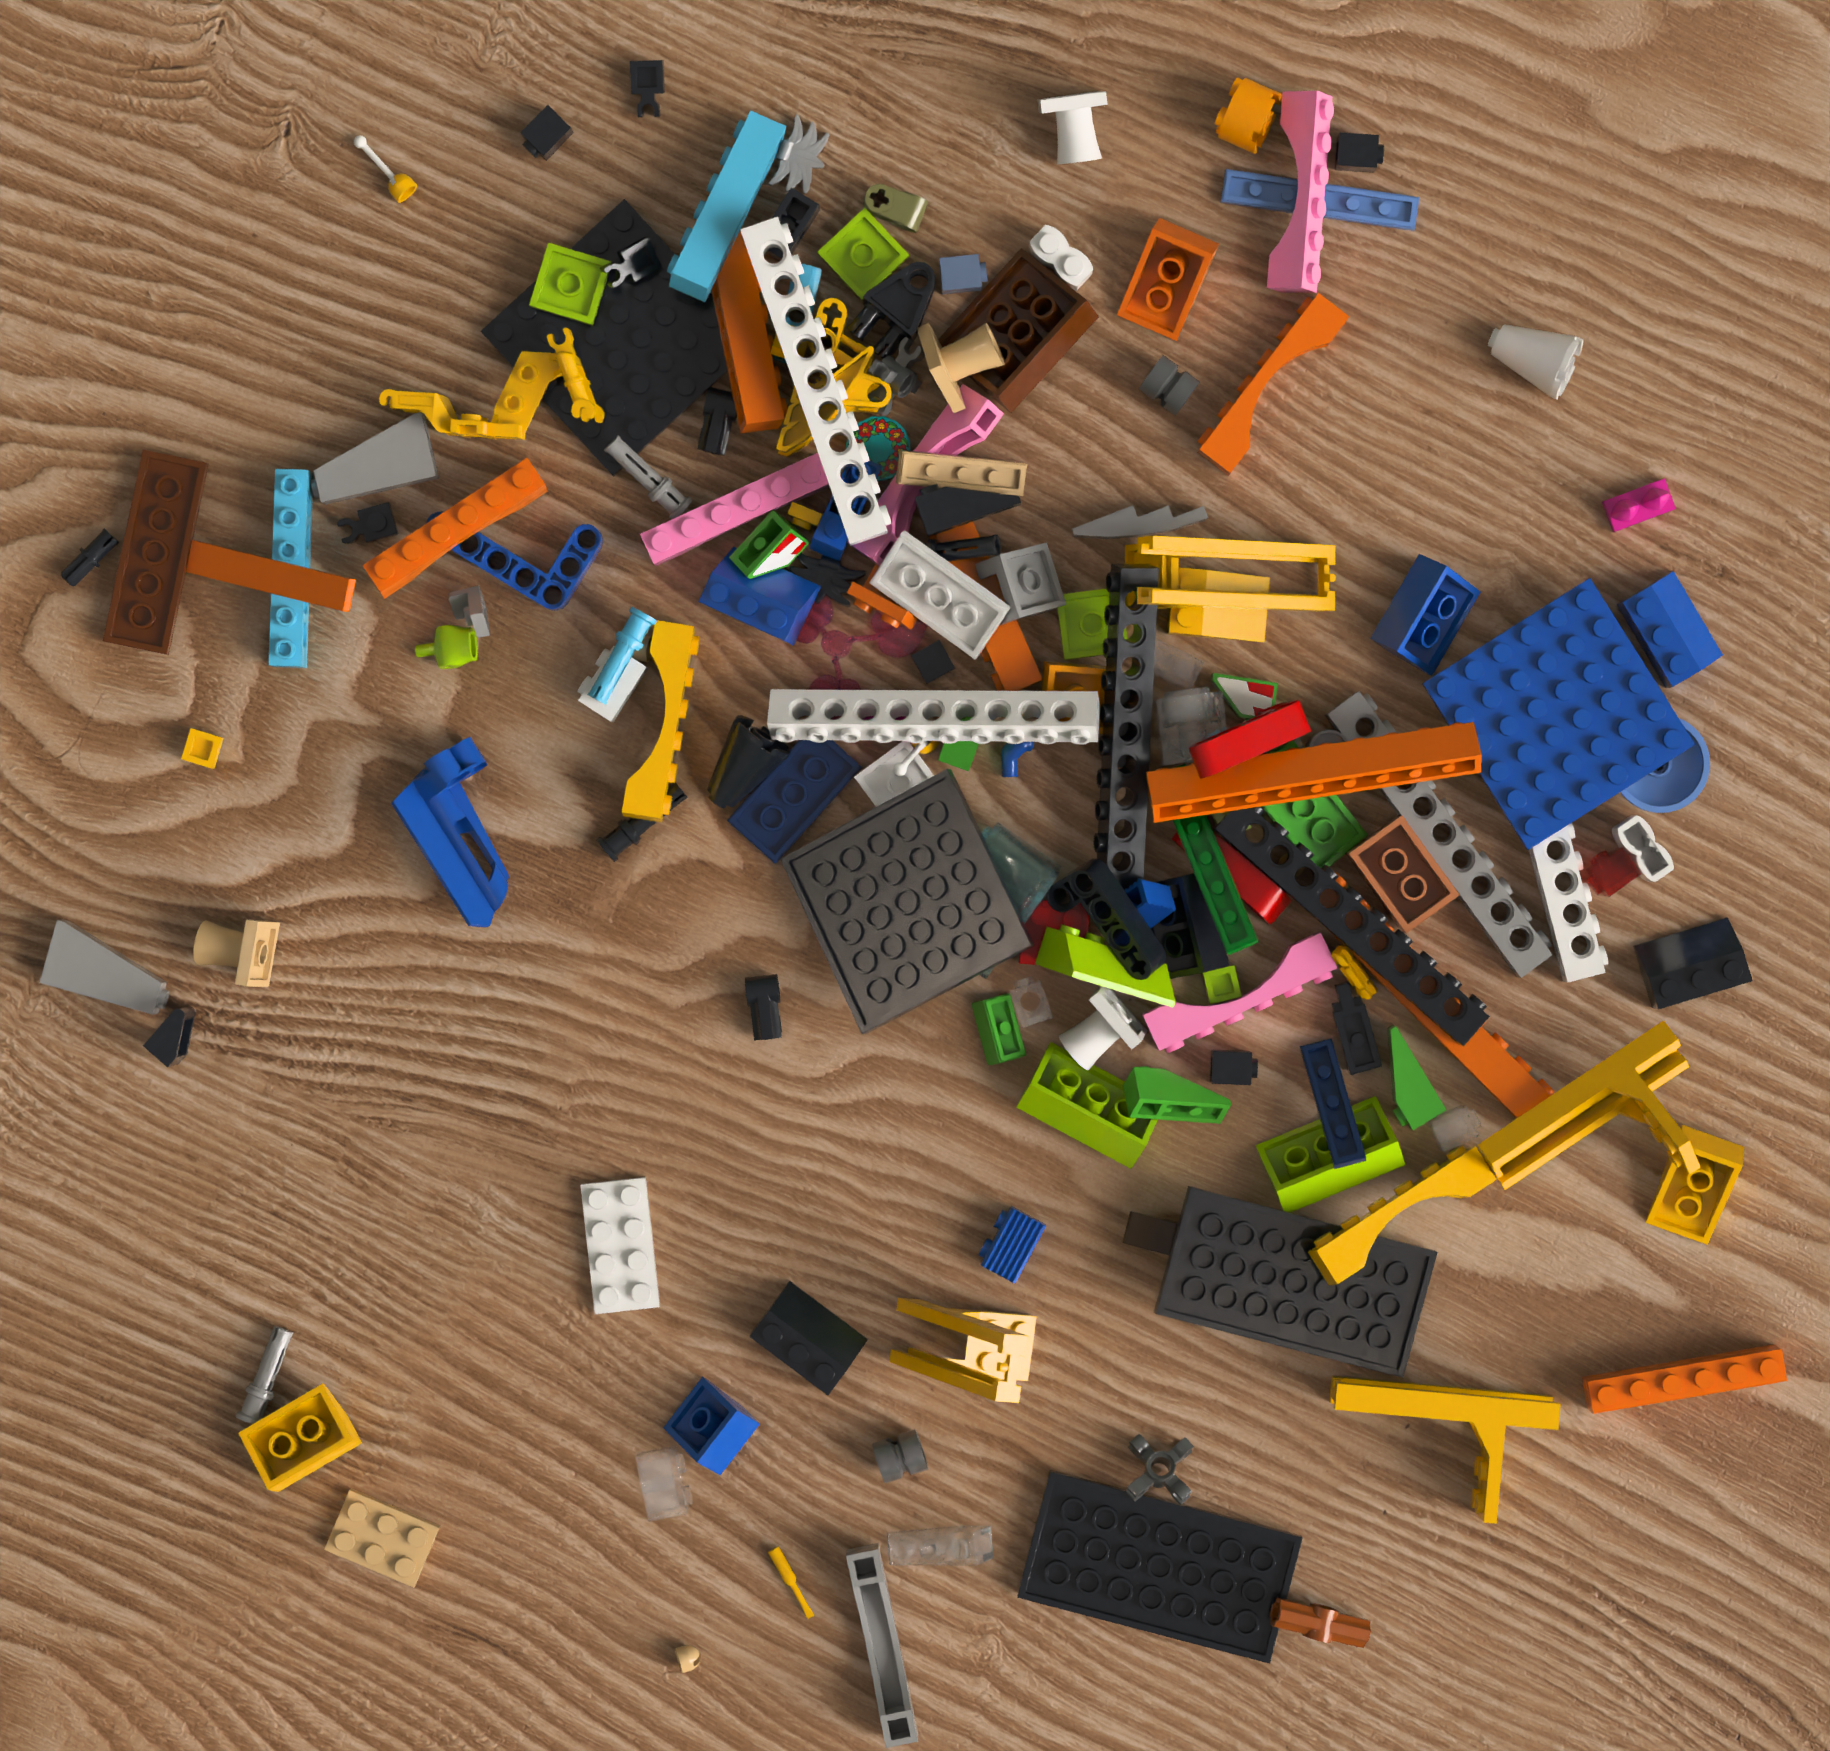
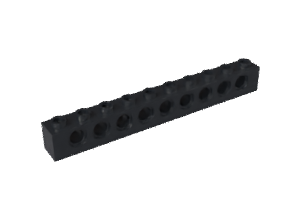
M1111 564V570L1106 576L1109 605L1105 607L1104 620L1106 625H1108L1107 638L1103 641L1106 671H1103L1101 676V686L1105 691L1104 704L1100 706L1103 736H1100L1098 740V751L1102 758L1101 769H1098L1096 776L1097 786L1100 788V800L1095 805L1098 833L1094 835L1093 845L1097 853V859L1103 861L1109 867L1124 891L1125 888L1129 889V885L1137 882L1138 878L1144 880L1148 800L1146 772H1149L1157 605L1137 604V587L1158 588L1159 568L1150 564ZM1134 591L1135 601L1132 605L1126 607L1125 598L1128 593ZM1132 624L1134 627L1132 636L1124 639V629ZM1131 657L1132 665L1130 669L1123 672V661ZM1129 689L1130 699L1127 703L1121 705L1120 697L1124 691ZM1128 722V732L1124 736L1120 737V726L1123 723ZM1123 755H1127L1126 765L1118 769V759ZM1125 787L1126 794L1124 798L1116 801L1117 791ZM1123 819V829L1115 834V824ZM1122 852L1121 862L1113 866L1112 860L1114 855Z
M1261 807L1229 811L1214 828L1217 833L1459 1045L1464 1046L1490 1017L1484 1012L1487 1006L1474 994H1471L1468 998L1459 990L1462 984L1448 972L1443 976L1434 968L1438 963L1425 951H1422L1420 954L1410 947L1413 941L1399 929L1395 933L1385 925L1388 919L1374 907L1370 911L1360 903L1363 897L1349 885L1346 889L1341 887L1335 881L1339 876L1325 864L1321 867L1316 865L1311 860L1314 854L1300 842L1296 846L1286 838L1289 832L1275 820L1272 824L1268 823L1261 816L1265 812ZM1253 823L1258 824L1263 830V837L1257 843L1250 842L1245 834L1247 827ZM1277 845L1285 847L1288 852L1287 860L1280 865L1275 864L1270 857L1271 850ZM1301 867H1307L1312 872V881L1306 886L1299 885L1295 880L1296 871ZM1325 889H1332L1337 895L1335 905L1330 908L1324 907L1320 902V895ZM1355 910L1360 913L1362 922L1358 928L1351 930L1345 924V916L1348 912ZM1376 932H1381L1386 937V945L1380 951L1373 950L1369 943L1370 937ZM1400 954L1408 955L1411 960L1409 970L1403 973L1398 972L1394 966V961ZM1430 975L1434 978L1436 987L1432 993L1423 994L1420 991L1419 982L1424 976ZM1455 997L1460 1002V1010L1456 1015L1448 1016L1444 1011V1003L1447 999Z

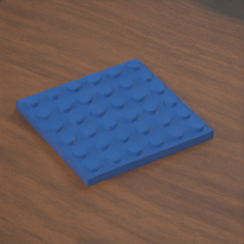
M1591 578L1583 581L1422 683L1448 726L1457 722H1474L1482 754L1481 773L1478 774L1526 850L1531 849L1695 745Z

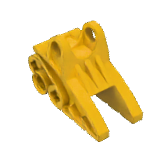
M837 298L825 299L820 304L815 318L820 317L826 336L820 339L828 340L832 343L831 350L836 365L840 368L833 376L835 381L842 379L848 398L842 400L846 413L850 411L877 413L879 408L889 403L892 391L890 385L882 381L881 378L867 374L875 358L874 348L872 346L865 347L844 335L848 318L845 304ZM832 307H837L841 318L837 317L833 320L832 330L826 328L828 316L824 312L831 311ZM808 341L810 354L813 356L816 351L815 345ZM843 343L850 347L858 355L854 358L839 350L840 344ZM820 373L821 381L816 379L815 384L810 383L808 379L809 386L813 389L823 388L827 383L826 376ZM879 385H882L887 392L885 399L878 403L870 401L867 395L877 389ZM795 386L790 399L791 405L788 406L783 423L785 427L781 430L776 447L778 455L787 458L813 441ZM824 404L819 410V416L826 421L833 420L838 414V409L833 404Z

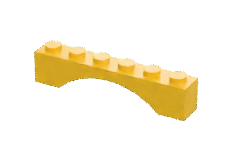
M659 620L654 625L650 655L659 670L664 685L666 700L665 717L660 737L651 755L641 768L627 780L622 814L625 817L662 823L663 814H670L672 796L667 795L669 782L675 783L678 764L672 763L674 750H681L683 732L678 731L680 719H686L689 700L683 699L685 687L692 686L694 668L689 667L691 655L697 656L700 636H695L694 626Z
M1461 1145L1446 1155L1449 1160L1438 1166L1437 1162L1429 1165L1420 1172L1422 1177L1414 1183L1411 1180L1403 1182L1393 1189L1396 1194L1388 1200L1381 1197L1367 1206L1369 1212L1359 1218L1356 1214L1340 1224L1343 1228L1341 1231L1334 1235L1328 1232L1314 1241L1316 1247L1308 1251L1327 1284L1337 1285L1362 1269L1378 1234L1403 1209L1432 1197L1460 1199L1471 1197L1497 1180L1477 1147L1465 1149Z

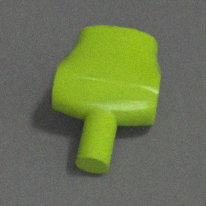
M438 626L435 630L434 643L416 645L415 654L418 658L435 655L440 669L461 667L466 663L477 660L478 644L475 630L472 627Z

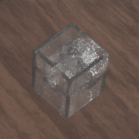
M1209 687L1164 692V698L1153 701L1160 766L1193 762L1188 749L1189 746L1227 730L1222 691L1210 692Z

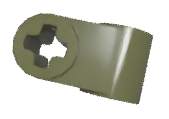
M875 184L868 188L863 204L864 208L872 216L890 222L894 226L906 231L917 233L928 201L915 194L900 191L884 184ZM878 193H882L884 195L883 200L887 202V205L881 204L879 208L873 206L874 200L870 196L876 197Z

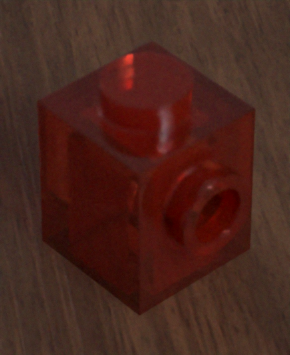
M1617 847L1610 853L1606 850L1601 851L1589 860L1592 866L1586 869L1590 876L1586 879L1590 887L1597 895L1602 892L1607 897H1610L1641 875L1623 847Z

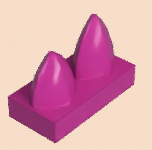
M1665 478L1602 502L1613 532L1676 509Z

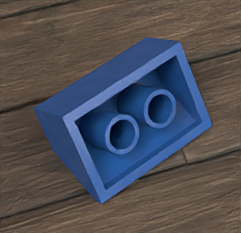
M733 547L712 571L698 602L794 646L821 586L784 569L749 579L729 558L737 549Z
M1419 554L1370 639L1398 658L1432 676L1481 591L1448 566Z
M1674 571L1616 604L1665 688L1674 687L1723 656Z

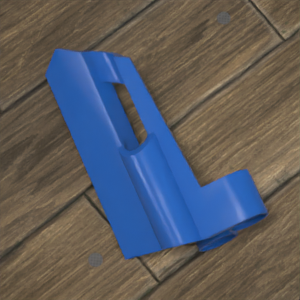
M468 737L450 749L447 748L424 763L425 768L413 778L410 784L391 804L467 925L489 927L494 912L505 899L508 890L507 880L509 874L460 782L487 766L486 760L471 737ZM461 833L471 834L490 864L492 872L489 880L462 839Z

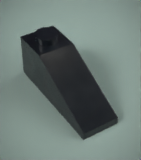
M938 484L920 489V496L915 497L927 537L1021 505L1019 496L952 487L939 489Z

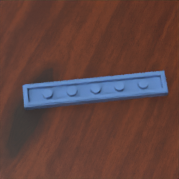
M1226 169L1220 203L1293 213L1298 191V179ZM1326 184L1324 195L1326 213L1323 218L1414 231L1420 197Z

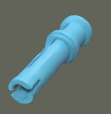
M632 606L629 610L631 615L624 628L616 633L617 644L591 691L587 694L605 705L635 650L639 651L643 648L642 641L650 626L655 625L657 622L654 618Z

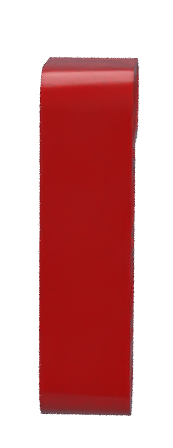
M1300 700L1288 701L1268 707L1258 712V716L1189 746L1188 749L1198 775L1202 779L1311 732V728Z
M1176 832L1171 839L1185 851L1178 832ZM1214 832L1241 900L1271 926L1292 900L1280 887Z

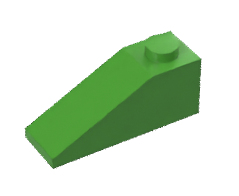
M1391 1025L1387 1028L1392 1097L1397 1107L1392 1111L1402 1127L1408 1125L1410 1129L1415 1130L1446 1111V1108L1395 1025Z
M1148 1066L1133 1067L1123 1085L1129 1118L1221 1124L1231 1107L1230 1099L1166 1069L1150 1068Z

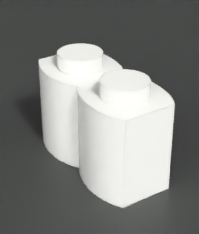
M1044 225L1029 242V249L1033 257L1045 267L1053 269L1054 274L1075 291L1092 275L1093 266L1090 260L1081 251L1069 247L1064 235L1056 228Z
M1630 815L1612 828V835L1616 844L1623 852L1630 855L1631 864L1635 872L1643 880L1656 882L1674 870L1671 856L1664 847L1655 842L1654 833L1650 825L1643 818L1637 815Z

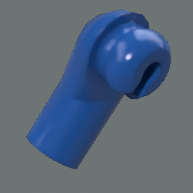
M1034 742L1006 743L1002 747V777H1018L1017 759L1024 752L1031 751L1034 748Z

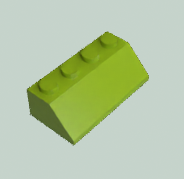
M1061 924L1060 930L1050 927L1046 928L1035 962L1036 965L1174 1008L1176 1001L1167 964L1164 963L1147 979L1137 980L1126 971L1111 947L1104 944V937L1088 932L1085 938L1079 937L1080 930Z
M1052 1042L1049 1043L1016 1107L1132 1169L1145 1149L1158 1119L1129 1118L1123 1088L1125 1081L1095 1065L1089 1070L1084 1069L1072 1058L1067 1050Z
M1376 1096L1351 1106L1366 1156V1161L1334 1169L1320 1119L1255 1145L1283 1211H1296L1406 1165L1399 1142Z

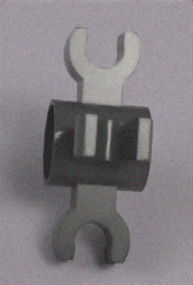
M908 337L901 340L899 355L896 359L892 356H886L881 362L875 359L868 370L874 374L873 376L881 378L882 381L888 383L892 391L889 403L877 411L882 416H887L890 413L894 395L903 398L910 392L915 394L922 384L921 381L917 380V373L911 370L914 363L921 361L925 357L923 347L918 346L916 351L910 354L909 349L914 341ZM879 385L876 391L869 393L867 396L872 402H876L879 399L882 402L887 392L882 385Z
M1140 1434L1129 1442L1128 1448L1146 1465L1144 1474L1127 1487L1126 1493L1134 1502L1152 1486L1156 1488L1166 1487L1180 1505L1190 1498L1189 1494L1192 1491L1174 1474L1176 1465L1192 1453L1191 1449L1194 1448L1186 1437L1179 1441L1169 1452H1154ZM1161 1463L1168 1468L1169 1472L1166 1475L1159 1476L1152 1471L1151 1466Z

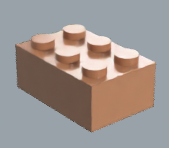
M1402 815L1396 816L1345 853L1403 933H1408L1459 896L1457 890Z

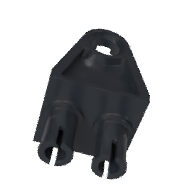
M924 262L911 263L867 291L863 296V305L865 307L846 329L851 334H854L863 325L855 334L857 339L863 341L879 319L886 321L890 328L877 344L873 346L874 352L877 355L888 346L881 354L882 359L886 356H892L899 348L903 338L908 337L914 341L918 334L917 328L922 324L935 291V274L933 269ZM915 276H923L927 279L928 283L923 288H915L910 284V281Z

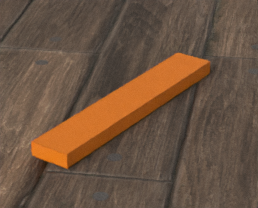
M192 540L186 568L188 573L345 612H350L356 579Z

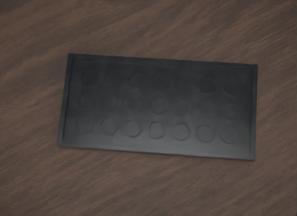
M1188 1186L1154 1313L1403 1378L1438 1252L1377 1236L1368 1253L1365 1266L1339 1284L1328 1285L1308 1251L1316 1247L1314 1241L1328 1232L1334 1235L1341 1231L1343 1228L1340 1225Z
M1050 1470L1017 1598L1270 1664L1279 1628L1270 1625V1611L1272 1604L1275 1603L1277 1598L1287 1599L1303 1539L1302 1535L1183 1504L1180 1505L1179 1503L1145 1494L1134 1502L1126 1493V1489Z

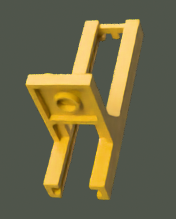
M1168 536L1138 537V544L1125 545V564H1150L1159 568L1158 588L1137 587V604L1157 605V609L1217 607L1312 612L1335 611V591H1329V582H1334L1336 576L1329 574V565H1335L1336 545ZM1209 557L1318 563V595L1178 589L1179 558ZM1134 591L1127 594L1125 598L1126 607L1132 605L1135 601Z
M1664 1020L1478 1144L1481 1153L1484 1155V1160L1504 1190L1618 1114L1649 1125L1648 1129L1659 1144L1664 1143L1668 1149V1156L1677 1168L1683 1165L1689 1174L1701 1168L1690 1140L1652 1092L1689 1067L1685 1057L1677 1050L1681 1046L1679 1039Z
M898 1298L896 1311L966 1334L968 1338L965 1359L942 1358L909 1347L908 1354L891 1349L890 1363L993 1401L1019 1403L1021 1386L1016 1384V1380L1028 1381L1037 1316L945 1308L921 1299Z
M1332 1375L1329 1402L1334 1404L1333 1408L1335 1410L1469 1422L1481 1446V1456H1476L1474 1461V1475L1478 1476V1489H1472L1471 1508H1475V1513L1484 1523L1497 1524L1506 1425L1551 1430L1559 1429L1561 1404L1553 1402L1551 1395Z

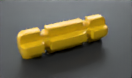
M1337 946L1331 952V957L1336 965L1340 964L1339 969L1352 987L1355 986V991L1361 998L1366 1000L1372 998V995L1377 992V987L1373 981L1369 980L1368 974L1356 958L1352 959L1353 953L1347 946Z

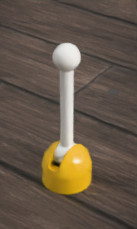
M359 135L354 138L355 147L362 148L390 179L388 190L394 199L401 203L409 198L417 188V184L411 177L402 173L394 175L367 145L364 136Z
M940 741L911 743L914 749L902 763H897L894 766V773L898 776H903L907 771L906 767L918 753H931Z

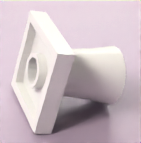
M1106 91L1037 99L1039 113L1055 112L1057 164L1102 159L1096 140L1091 107L1108 105Z
M1099 986L1089 999L1097 1010L1075 1027L1059 1035V1039L1068 1053L1086 1070H1089L1098 1058L1120 1037L1132 1050L1142 1042L1147 1033V1029L1112 989Z

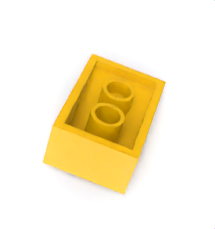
M1179 568L1178 589L1269 593L1270 577ZM1217 607L1169 608L1167 635L1264 643L1267 610Z
M1682 1125L1681 1130L1690 1140L1701 1168L1689 1174L1683 1165L1677 1168L1670 1157H1668L1647 1215L1646 1223L1708 1245L1742 1169L1744 1146Z

